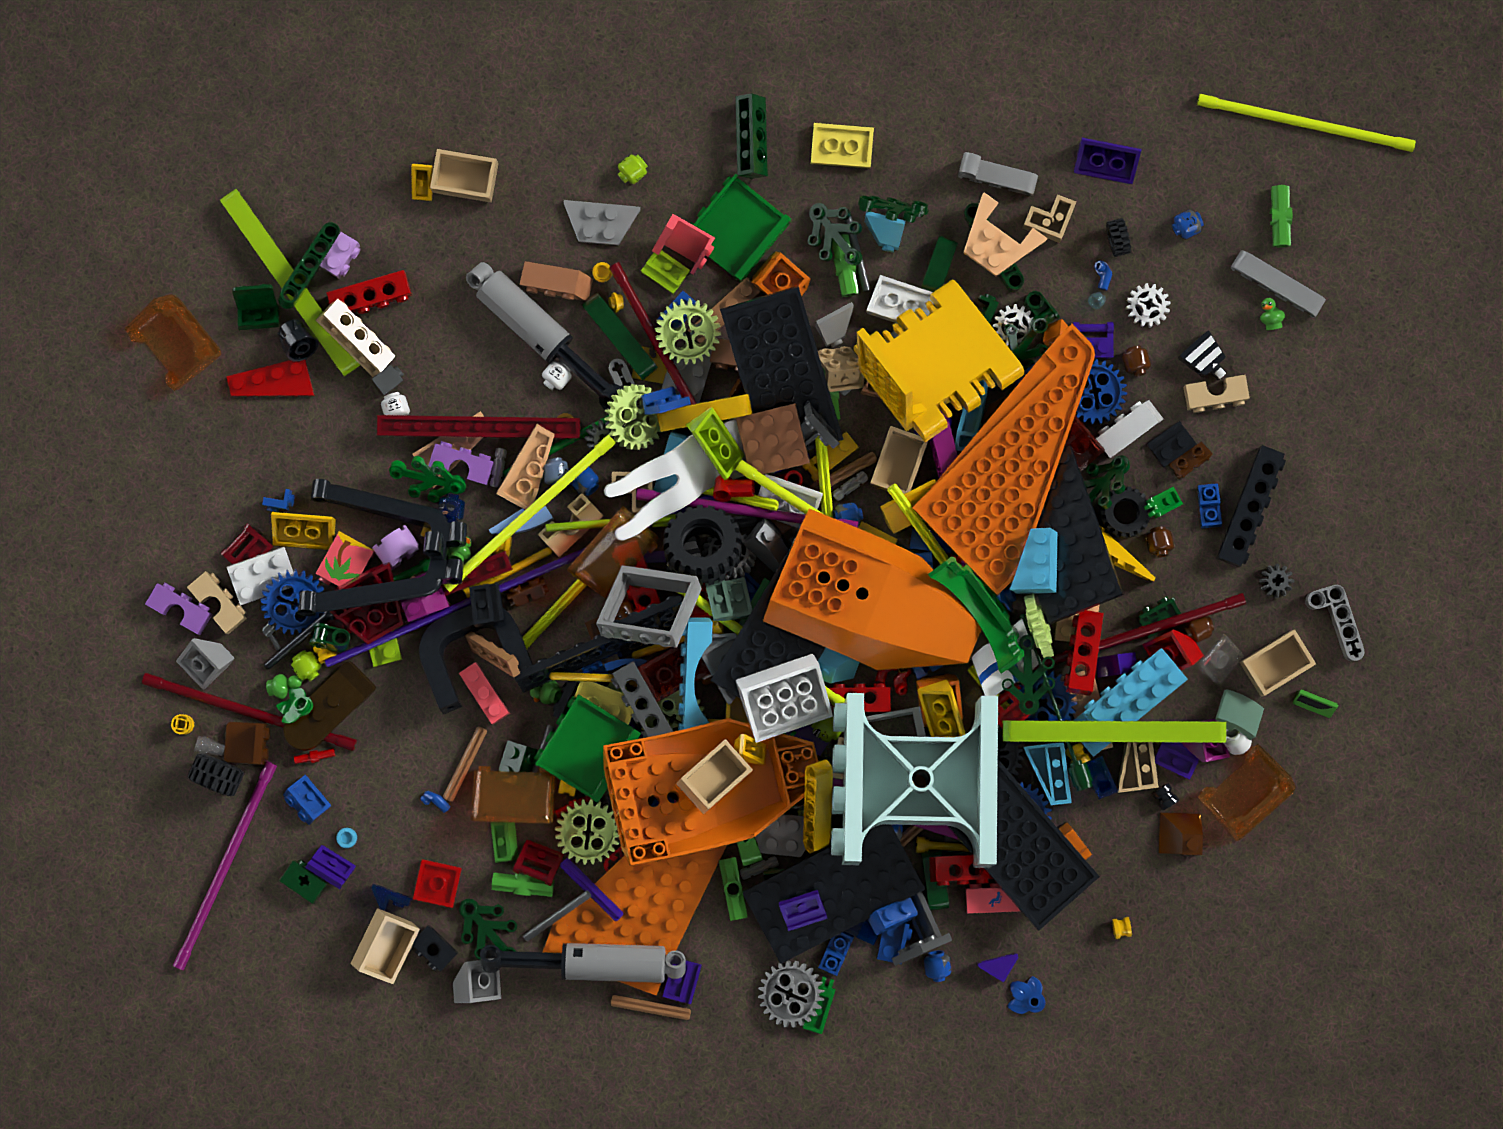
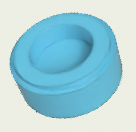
M351 828L341 829L336 836L337 843L343 848L354 846L357 842L356 832Z

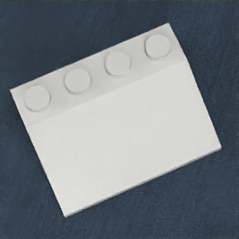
M813 654L735 680L756 743L833 717L821 669Z

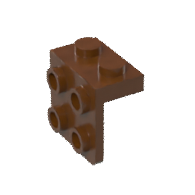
M228 722L226 726L224 760L232 763L265 765V761L268 760L266 742L270 737L268 724Z

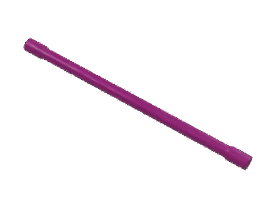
M637 488L636 500L650 502L660 495L661 492ZM697 498L685 506L697 508V505H703V508H708V505L715 506L717 511L719 509L724 510L725 513L802 524L806 514L780 510L772 511L760 507ZM837 519L858 528V521Z
M265 762L256 787L186 940L173 963V966L180 970H184L199 933L264 791L277 768V765L271 762Z

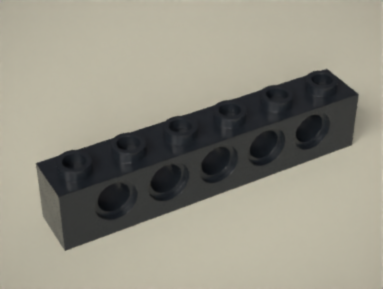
M1264 445L1259 447L1216 559L1238 568L1242 564H1246L1250 554L1247 553L1249 545L1253 546L1257 537L1254 532L1256 527L1261 526L1264 516L1261 514L1264 508H1268L1271 497H1269L1271 489L1274 490L1279 480L1276 478L1277 473L1284 468L1286 462L1283 459L1284 453ZM1263 465H1269L1271 467L1270 475H1266L1263 473ZM1256 483L1264 486L1262 494L1255 491ZM1249 502L1256 504V512L1248 510L1247 505ZM1244 520L1249 523L1250 528L1248 531L1241 529V521ZM1235 539L1242 542L1241 550L1233 547Z

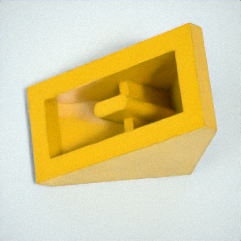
M412 164V199L432 201L433 193L430 185L433 166Z
M741 734L734 741V749L747 763L764 764L766 744L762 742L756 743L754 738Z

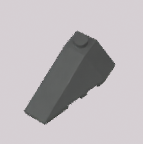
M761 518L743 543L774 573L790 549V545L780 529L770 519Z

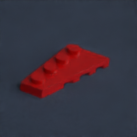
M306 359L302 361L289 360L226 376L231 396H315Z

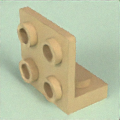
M843 346L836 349H822L818 351L822 367L826 371L825 378L829 392L863 388L865 378L859 371L858 356L851 347Z

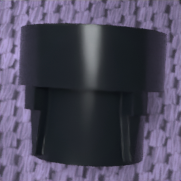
M293 319L284 323L280 327L279 332H277L282 349L291 361L305 360L313 355L318 348V340L309 328H305L300 320Z

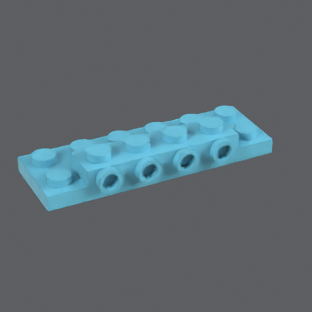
M1161 648L1145 662L1142 663L1140 660L1132 666L1133 672L1128 676L1124 673L1115 680L1117 685L1112 689L1109 686L1100 693L1102 697L1096 702L1092 699L1084 706L1086 710L1073 721H1138L1188 679ZM1111 742L1081 743L1094 757Z

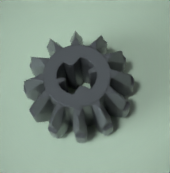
M599 420L598 425L592 422L593 429L586 428V432L589 435H586L584 439L589 441L587 443L588 448L593 447L594 449L601 441L600 434H603L605 438L612 431V429L606 428L610 424L609 421L604 424L602 420Z
M1275 564L1274 569L1269 565L1267 566L1268 572H1261L1262 576L1266 577V579H1259V582L1266 584L1261 587V590L1269 589L1266 593L1267 596H1270L1274 591V598L1279 597V592L1284 597L1287 595L1285 589L1287 591L1292 590L1288 583H1294V579H1288V576H1291L1293 573L1291 571L1285 573L1287 566H1283L1280 570L1279 564ZM1276 576H1278V579H1281V583L1275 586L1276 583L1272 582V579L1276 578Z

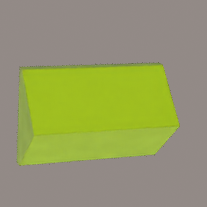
M712 407L686 424V426L718 473L726 480L745 455Z

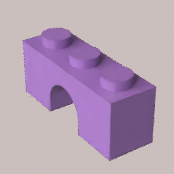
M443 441L440 444L435 443L429 467L432 466L434 461H440L449 472L453 462L463 460L469 466L467 479L487 485L494 462L490 461V456L480 453L479 457L471 455L472 450L460 447L458 451L452 449L453 444Z
M165 582L163 585L157 583L145 605L163 615H166L172 606L180 605L184 610V618L180 625L201 635L213 615L208 612L210 608L200 602L198 605L192 603V597L183 592L181 595L173 592L175 588Z

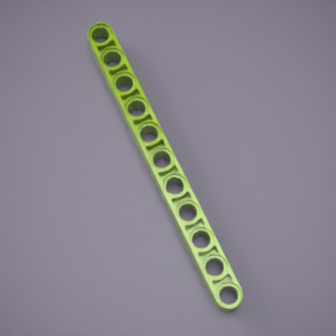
M234 189L220 199V201L278 284L283 288L294 269L254 215L249 205L242 198L239 191ZM299 278L294 279L297 284H303ZM306 288L296 303L295 308L345 377L359 367L360 364L316 321L323 311ZM286 294L290 300H293L291 295Z
M1003 721V741L1225 743L1226 722Z

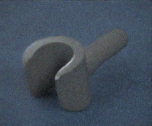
M267 623L263 627L262 632L265 636L269 637L278 651L281 647L273 635L276 631L275 626Z

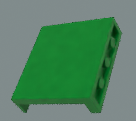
M735 173L733 177L729 176L724 181V188L720 193L718 191L714 193L710 199L711 204L707 208L703 207L697 215L699 217L697 221L690 224L715 237L711 244L714 246V249L709 258L741 283L788 227L792 219L786 214L783 215L741 181Z
M578 694L577 697H571L566 705L569 710L565 715L562 713L555 723L559 725L556 731H550L545 739L548 744L544 750L540 748L534 757L537 760L535 765L545 769L598 803L608 788L604 774L603 746L636 740L641 732Z

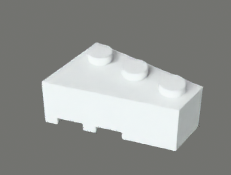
M1150 400L1143 404L1139 401L1130 408L1132 410L1131 413L1127 416L1123 413L1114 420L1115 425L1111 428L1107 425L1098 432L1100 436L1096 440L1110 458L1163 420Z

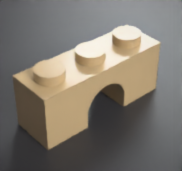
M1246 375L1225 378L1223 380L1224 391L1218 396L1209 393L1206 381L1185 385L1183 388L1187 410L1199 413L1204 412L1206 407L1213 406V410L1225 408V404L1230 403L1233 406L1244 405L1245 401L1250 399Z
M582 493L567 506L572 513L569 522L600 520L603 517L598 509ZM545 527L538 535L560 557L589 529L546 532Z
M205 571L187 588L200 603H204L212 597H216L220 601L221 609L213 619L226 634H229L247 619L244 615L247 612L239 603L235 605L231 600L233 595L227 588L223 590L220 587L219 583L221 581L214 573L209 574Z

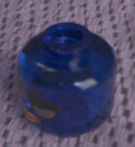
M447 494V497L439 500L438 510L446 516L448 523L462 520L464 518L465 501L459 499V495Z

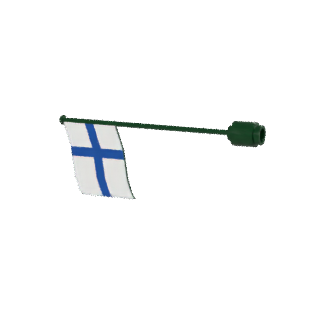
M1021 614L1019 616L1020 620L1013 625L1020 636L1017 639L1018 644L1022 636H1032L1025 618L1026 614ZM1025 639L1023 641V645L1025 647H1029L1031 645V641L1029 639ZM990 643L984 645L972 656L971 659L985 696H996L1003 691L1002 682L1004 679L1009 678L1014 683L1019 681L1008 670L1002 674L999 672ZM1036 645L1031 650L1032 670L1037 665L1040 666L1042 664ZM1022 658L1015 666L1024 674V661ZM1046 673L1042 675L1043 680L1047 678ZM1048 680L1045 682L1046 687H1050ZM1005 681L1004 683L1005 688L1012 685L1011 681ZM1050 689L1048 693L1058 721H1063L1053 692ZM1066 742L1073 760L1070 763L1071 767L1067 769L1073 787H1076L1077 791L1092 787L1091 781L1093 779L1087 763H1082L1081 760L1077 761L1071 742Z

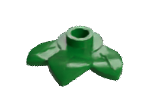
M289 688L290 699L276 705L280 713L284 715L282 723L291 724L298 720L300 716H305L311 712L313 702L309 697H306V693L302 688Z

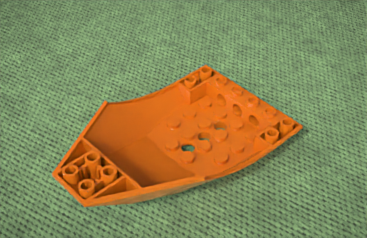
M810 508L800 526L763 619L765 623L817 643L876 670L968 663L981 632V627L966 606L947 587L928 576L933 569L923 557ZM822 572H826L830 576L829 582L825 584L818 580V576ZM839 581H847L849 588L846 591H840L837 588ZM859 588L867 589L868 597L861 600L857 598L856 591Z
M726 718L666 734L604 745V774L621 848L630 866L705 851L757 836L804 798L805 769L808 765L818 762L814 742L786 734H780L760 741L766 744L764 764L747 763L753 770L705 814L696 807L676 783L725 739L734 748V741L741 734L754 738L749 724ZM669 793L677 795L678 801L676 803L669 802L667 798ZM648 798H657L658 806H650Z

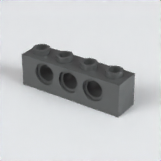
M634 661L612 673L614 677L611 681L616 690L621 688L624 694L621 698L626 707L631 706L634 711L631 716L636 725H642L644 731L641 734L644 738L673 732ZM633 680L637 683V689L634 692H628L625 689L627 681ZM644 698L647 701V707L644 710L636 708L635 702L637 699ZM648 716L656 717L657 725L655 727L649 728L646 726L645 720Z

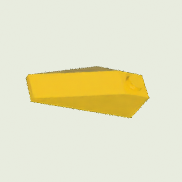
M1100 526L1113 565L1147 581L1154 582L1156 577L1112 536L1106 533L1105 528Z

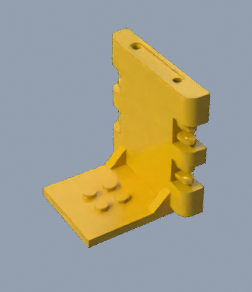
M953 279L930 294L931 301L925 303L926 308L931 313L930 315L926 316L920 308L915 310V314L909 308L897 316L898 324L892 325L893 330L898 335L896 338H893L887 330L882 332L883 338L878 331L869 335L862 328L857 332V344L854 346L861 374L906 432L914 428L924 442H927L947 428V421L944 415L947 418L952 416L951 410L946 406L949 402L957 411L962 410L963 405L968 413L981 405L978 393L980 395L985 394L983 386L979 383L981 380H984L990 388L996 386L995 381L1000 389L1003 390L1024 375V368L1020 361Z

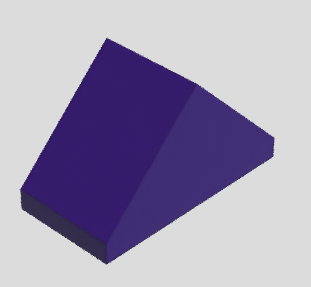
M1135 652L1098 657L1096 666L1098 678L1133 672L1131 667L1137 663Z
M1013 953L977 962V966L1004 982L1016 963L1018 954Z

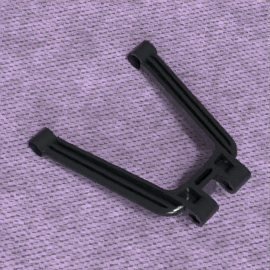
M325 479L313 480L310 501L333 503L429 528L431 531L425 533L423 553L430 557V563L427 573L418 578L321 593L308 590L301 591L298 614L314 616L316 612H328L426 597L435 593L441 587V584L457 585L462 583L464 562L459 559L446 560L447 547H464L466 545V523L459 521L448 523L445 514L433 507L331 484L330 481Z

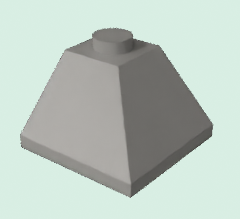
M852 302L816 321L815 327L826 347L832 346V348H835L843 343L842 339L845 338L854 305Z
M194 638L176 662L204 690L228 668L235 658L220 643Z
M481 960L464 962L453 982L454 1003H474L501 999L499 970L495 973L485 972L482 969Z

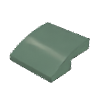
M745 577L728 581L723 580L722 582L716 580L714 585L709 586L708 583H705L713 621H729L749 617L752 612V606Z
M1226 689L1215 720L1226 722V729L1232 731L1236 728L1249 740H1252L1256 737L1264 708L1250 698Z

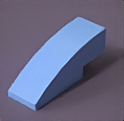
M544 506L514 534L538 528L554 520L547 507ZM522 508L518 512L514 513L507 519L503 520L499 524L489 529L490 533L492 535L499 534L514 519H516L524 511V509Z

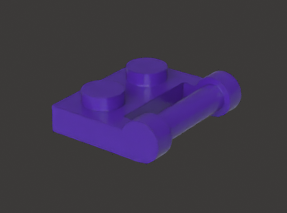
M1073 322V325L1080 332H1107V338L1087 339L1094 347L1095 358H1114L1113 322H1107V324H1079V322Z

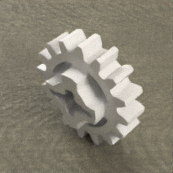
M1145 283L1144 289L1137 286V292L1132 290L1130 293L1133 298L1127 299V302L1131 303V305L1126 307V310H1131L1128 316L1135 317L1133 323L1140 321L1141 327L1148 323V327L1151 328L1153 322L1158 326L1160 324L1159 319L1163 321L1166 319L1164 313L1170 312L1166 306L1171 303L1170 301H1165L1168 294L1162 295L1163 288L1156 290V284L1149 288L1148 283ZM1143 293H1148L1145 298H1137ZM1155 296L1159 298L1161 304L1157 302ZM1147 301H1150V305L1153 306L1149 310L1144 305ZM1135 307L1140 309L1142 313L1141 316L1138 314ZM1159 313L1156 317L1149 318L1150 314Z
M1014 304L1013 309L1006 306V312L1000 310L999 314L1001 317L995 316L994 318L998 324H993V328L998 330L996 331L997 334L1005 341L1007 346L1009 345L1008 335H1004L1001 326L1005 327L1009 323L1014 324V322H1017V327L1020 329H1018L1016 335L1021 334L1024 337L1031 328L1030 322L1034 317H1029L1031 311L1024 312V306L1020 310L1017 309V304ZM1010 314H1016L1015 317L1010 319L1006 317ZM1023 317H1024L1025 320L1027 321L1028 328H1027V326H1025V325L1023 324V321H1022V318H1023ZM1012 327L1009 328L1008 333L1013 332V330H1011ZM1024 337L1017 339L1018 344L1021 343Z

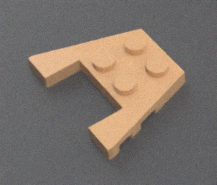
M984 192L963 253L994 276H997L1046 242L1047 237L1032 228L1021 244L1016 242L987 221L998 205V202Z

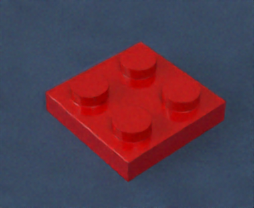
M422 859L413 899L453 908L462 868Z

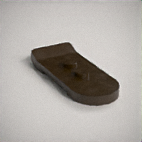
M345 662L309 697L313 702L311 712L305 716H300L298 720L291 724H284V736L287 742L293 748L301 751L316 748L341 722L370 697L375 691L376 686L353 662Z

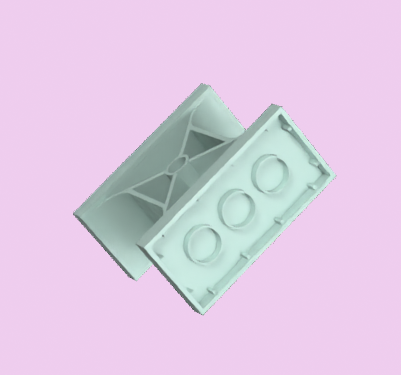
M847 693L844 703H835L833 709V732H844V745H834L832 769L833 773H843V787L834 786L832 789V814H843L842 828H833L831 832V855L842 856V865H859L862 861L864 837L869 830L878 825H947L960 829L969 838L973 847V868H990L996 865L998 696H981L975 703V720L972 729L960 737L882 735L875 731L867 721L864 712V693ZM912 776H923L926 780V787H916L912 782Z

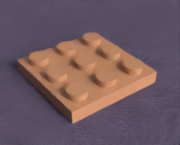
M796 403L736 418L746 461L761 474L810 463Z

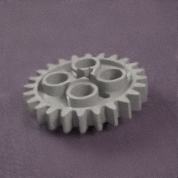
M786 961V967L783 963H778L779 969L772 966L773 973H765L768 979H761L765 986L758 988L763 991V994L759 995L758 998L764 999L760 1006L767 1007L763 1013H771L769 1020L777 1018L776 1024L780 1025L783 1021L784 1027H788L790 1022L792 1027H796L797 1021L800 1026H803L804 1019L811 1022L810 1015L817 1016L815 1008H822L818 1001H824L822 997H819V994L823 993L824 990L818 988L823 982H816L819 975H811L813 968L806 970L805 963L799 967V961H795L793 966L790 961ZM785 975H788L791 980L788 986L782 983V978ZM804 983L809 988L808 993L805 995L800 991V987ZM778 985L787 991L793 990V994L807 999V1003L798 998L790 997L789 994L777 990L775 986ZM777 993L782 996V1002L779 1005L774 1002V996ZM795 1002L800 1005V1011L797 1014L792 1010V1005Z

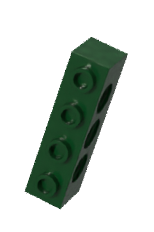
M753 93L735 96L737 175L749 179L767 177L766 97Z

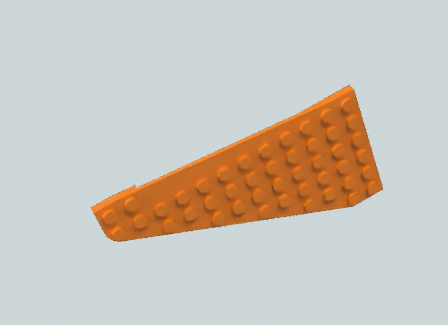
M1073 324L1055 339L935 484L912 507L996 596L1013 581L1030 530L1037 527L1095 358L1093 345Z
M727 845L630 866L624 855L595 883L623 912V916L618 921H614L592 898H589L552 925L543 952L562 953L563 943L664 946L666 948V955L671 951H676ZM618 981L656 996L661 983Z

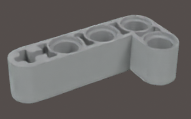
M968 152L963 154L958 172V177L961 179L965 177L969 178V181L981 184L985 182L989 183V186L997 188H1009V191L1028 196L1034 195L1038 179L1037 174L981 160V156Z
M1332 585L1307 594L1305 604L1309 609L1317 610L1328 607L1345 659L1351 662L1362 659L1365 653L1344 588L1340 585ZM1332 589H1336L1339 593L1337 600L1332 599L1330 596ZM1313 595L1318 596L1320 599L1318 606H1314L1311 603ZM1338 608L1345 611L1343 619H1339L1336 615ZM1345 627L1349 628L1352 632L1350 638H1345L1343 635ZM1355 640V643L1346 645V642ZM1352 648L1358 650L1355 656L1349 653V651H1352Z

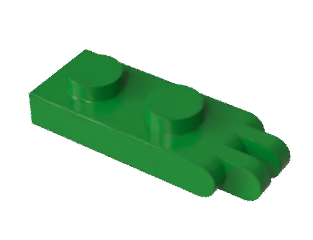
M1173 486L1147 500V505L1144 506V509L1146 511L1150 508L1149 518L1154 516L1157 519L1181 506L1183 502Z
M824 976L821 979L823 984L818 987L824 990L823 993L819 994V997H822L824 1001H818L822 1008H815L817 1016L810 1015L811 1022L805 1020L802 1027L819 1034L823 1033L836 990L832 988L833 979H830L828 986H825L827 977Z

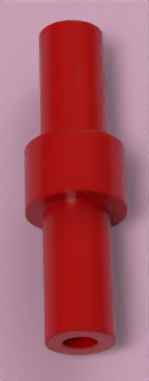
M334 748L323 751L313 750L309 751L308 754L294 756L295 764L309 761L311 763L320 762L319 759L334 757Z
M586 795L578 800L575 798L569 801L567 805L573 809L574 801L581 805L582 799L588 804L590 797ZM567 805L555 810L558 818L562 816V811L568 813Z

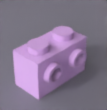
M340 232L320 267L340 279L341 276L347 274L352 258L355 259L358 256L360 244Z

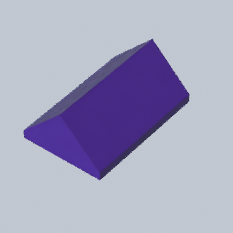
M1082 138L1079 143L1074 173L1133 184L1141 149Z

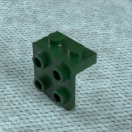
M260 284L234 287L232 289L238 309L237 326L239 331L279 327V306L272 285Z

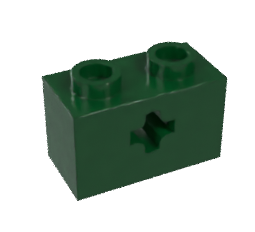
M301 859L299 862L293 860L279 881L312 904L316 903L329 883L306 869L307 863ZM308 876V881L310 883L303 885V880L301 879V877Z

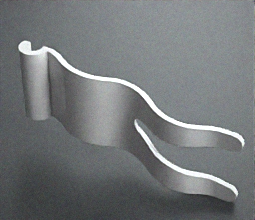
M731 418L723 424L744 453L736 418ZM693 435L686 438L673 450L641 465L622 479L605 487V495L607 497H614L626 494L649 482L673 474L677 476V483L673 487L655 497L629 522L616 529L615 536L617 539L625 540L639 534L657 520L687 506L703 492L715 485V479L720 474ZM744 456L742 460L747 463L746 457ZM735 469L730 475L732 479L744 476Z

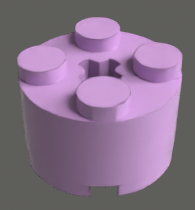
M404 525L402 530L398 528L384 537L379 547L377 544L372 547L382 563L390 562L391 570L401 564L404 557L410 559L418 553L419 543L407 526Z

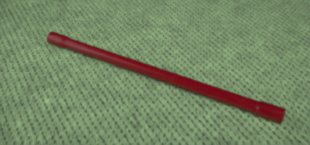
M619 262L611 265L609 270L617 284L620 285L682 397L689 396L690 405L697 404L674 361L669 359V352L663 354L665 347L659 348L658 344L662 340H656L655 336L658 333L655 331V327L630 285Z
M1243 593L1210 605L1101 639L1099 651L1224 610H1231L1246 605ZM1072 649L1051 657L1055 662L1054 665L1066 662L1068 654L1072 653ZM1078 649V653L1081 656L1088 655L1086 649ZM1046 659L1044 662L1045 666L1050 667L1052 661ZM1037 665L1032 672L1034 673L1039 666Z
M145 673L143 676V685L169 691L284 728L285 723H282L283 717L170 682L149 673ZM330 733L324 740L354 751L355 744L357 743V739Z

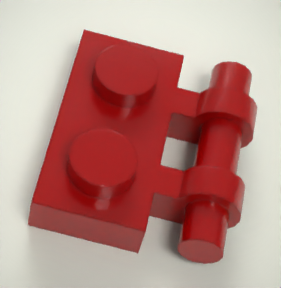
M1014 683V686L1018 690H1020L1021 688L1019 687V685L1017 683ZM1006 690L998 697V712L1000 713L998 715V725L1002 729L1003 721H1024L1030 716L1020 710L1019 700ZM1011 698L1013 703L1004 710L1001 705ZM1030 700L1026 701V708H1032L1033 702Z

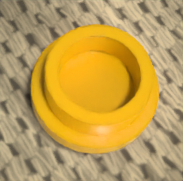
M605 262L597 263L592 270L594 279L598 282L610 280L612 277V273L609 270L610 265Z
M613 292L608 299L609 307L614 312H619V310L624 308L623 296L621 293Z

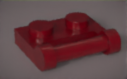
M247 523L239 536L227 549L224 548L220 553L230 563L236 564L270 552L274 546ZM251 534L254 538L235 558L232 554Z
M526 840L514 865L513 872L517 874L519 872L551 886L564 858V854ZM527 862L529 864H532L534 866H537L550 872L549 874H545L530 867L524 866L523 863Z

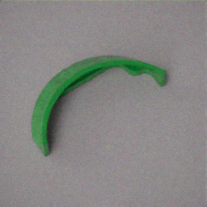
M951 556L928 574L930 578L947 587L973 615L991 645L998 670L1001 674L1024 657V650L1019 647L1017 641L1020 637L1019 633L1009 621L1010 615L991 589L975 576L973 570L967 564L962 566L957 563L955 557Z

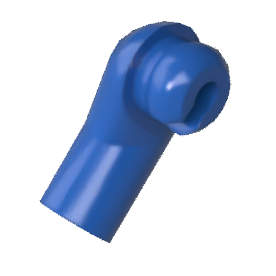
M1099 260L1094 264V269L1101 278L1098 288L1107 291L1112 271L1106 262Z
M431 791L424 792V795L420 798L425 805H429L432 801L443 813L451 807L440 795Z

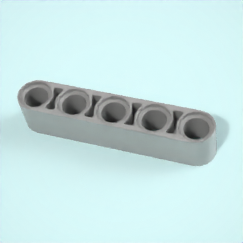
M1244 250L1239 252L1230 267L1233 271L1237 270L1240 272L1241 276L1259 283L1258 286L1268 292L1271 290L1276 293L1275 296L1285 302L1293 303L1292 306L1300 311L1308 312L1313 318L1317 316L1326 301L1318 293Z

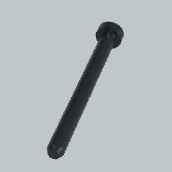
M329 611L324 612L265 662L264 667L267 670L271 669L308 638L315 630L313 628L315 623H325L329 619L334 620L336 617Z

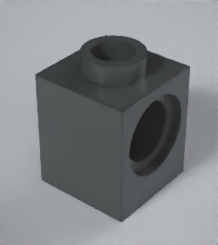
M389 365L372 380L385 395L403 381L401 377L404 374L397 365L394 368L392 365Z

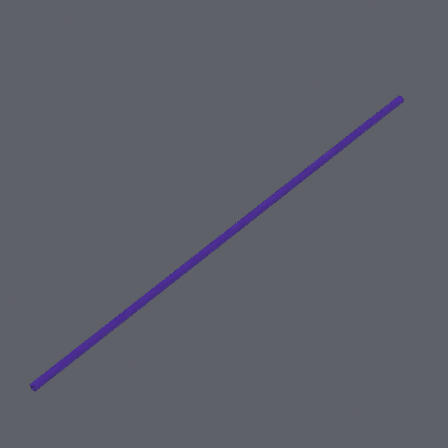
M705 495L701 497V499L715 500L714 497L710 495ZM683 507L682 509H680V510H678V511H676V512H674V513H671V514H677V513L680 512V511H681L682 513H684V512H685V508H688V507ZM652 524L645 528L643 531L651 528ZM615 535L500 584V592L511 589L621 540L617 539ZM471 597L395 629L370 644L365 642L325 660L327 667L333 666L430 624L443 616L471 605Z

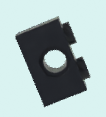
M428 925L415 938L412 944L414 946L412 950L421 957L423 955L429 960L427 964L434 971L438 969L441 972L459 953L431 925ZM431 944L438 946L439 952L437 955L429 953L428 948Z

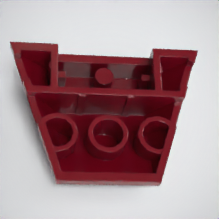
M390 562L365 571L335 590L394 581ZM398 601L329 611L367 644L403 625Z

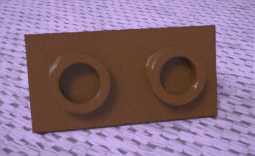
M1201 441L1171 462L1169 466L1175 471L1174 474L1178 479L1181 477L1185 478L1187 474L1193 471L1194 467H1199L1204 462L1209 461L1213 453Z
M536 577L527 581L528 583L524 585H517L509 589L506 595L511 607H518L528 603V594H531L533 600L545 596L549 590L544 578Z

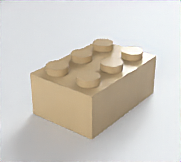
M437 149L430 189L432 193L492 203L498 161L494 158Z
M890 426L870 485L887 491L889 486L897 484L903 494L911 491L928 441L924 442L916 434Z
M1295 629L1239 662L1261 697L1316 665Z
M725 739L676 784L696 807L705 814L753 769Z
M377 908L350 964L359 972L394 984L420 929L411 921Z

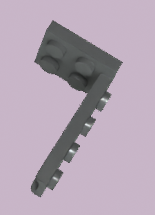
M809 402L803 407L806 416L801 422L806 446L819 436V439L825 446L830 445L834 449L839 445L836 431L826 423V420L821 414H818ZM770 472L766 474L773 475L775 472Z
M922 891L910 897L918 913L912 919V922L921 941L912 944L910 948L908 946L897 951L899 955L891 958L895 966L952 941L949 933L941 935Z

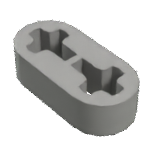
M621 359L612 360L609 364V371L614 383L622 387L621 379L625 378L627 384H634L626 363ZM615 363L624 366L621 368L623 375L620 377L617 371L613 372L612 370L615 368Z

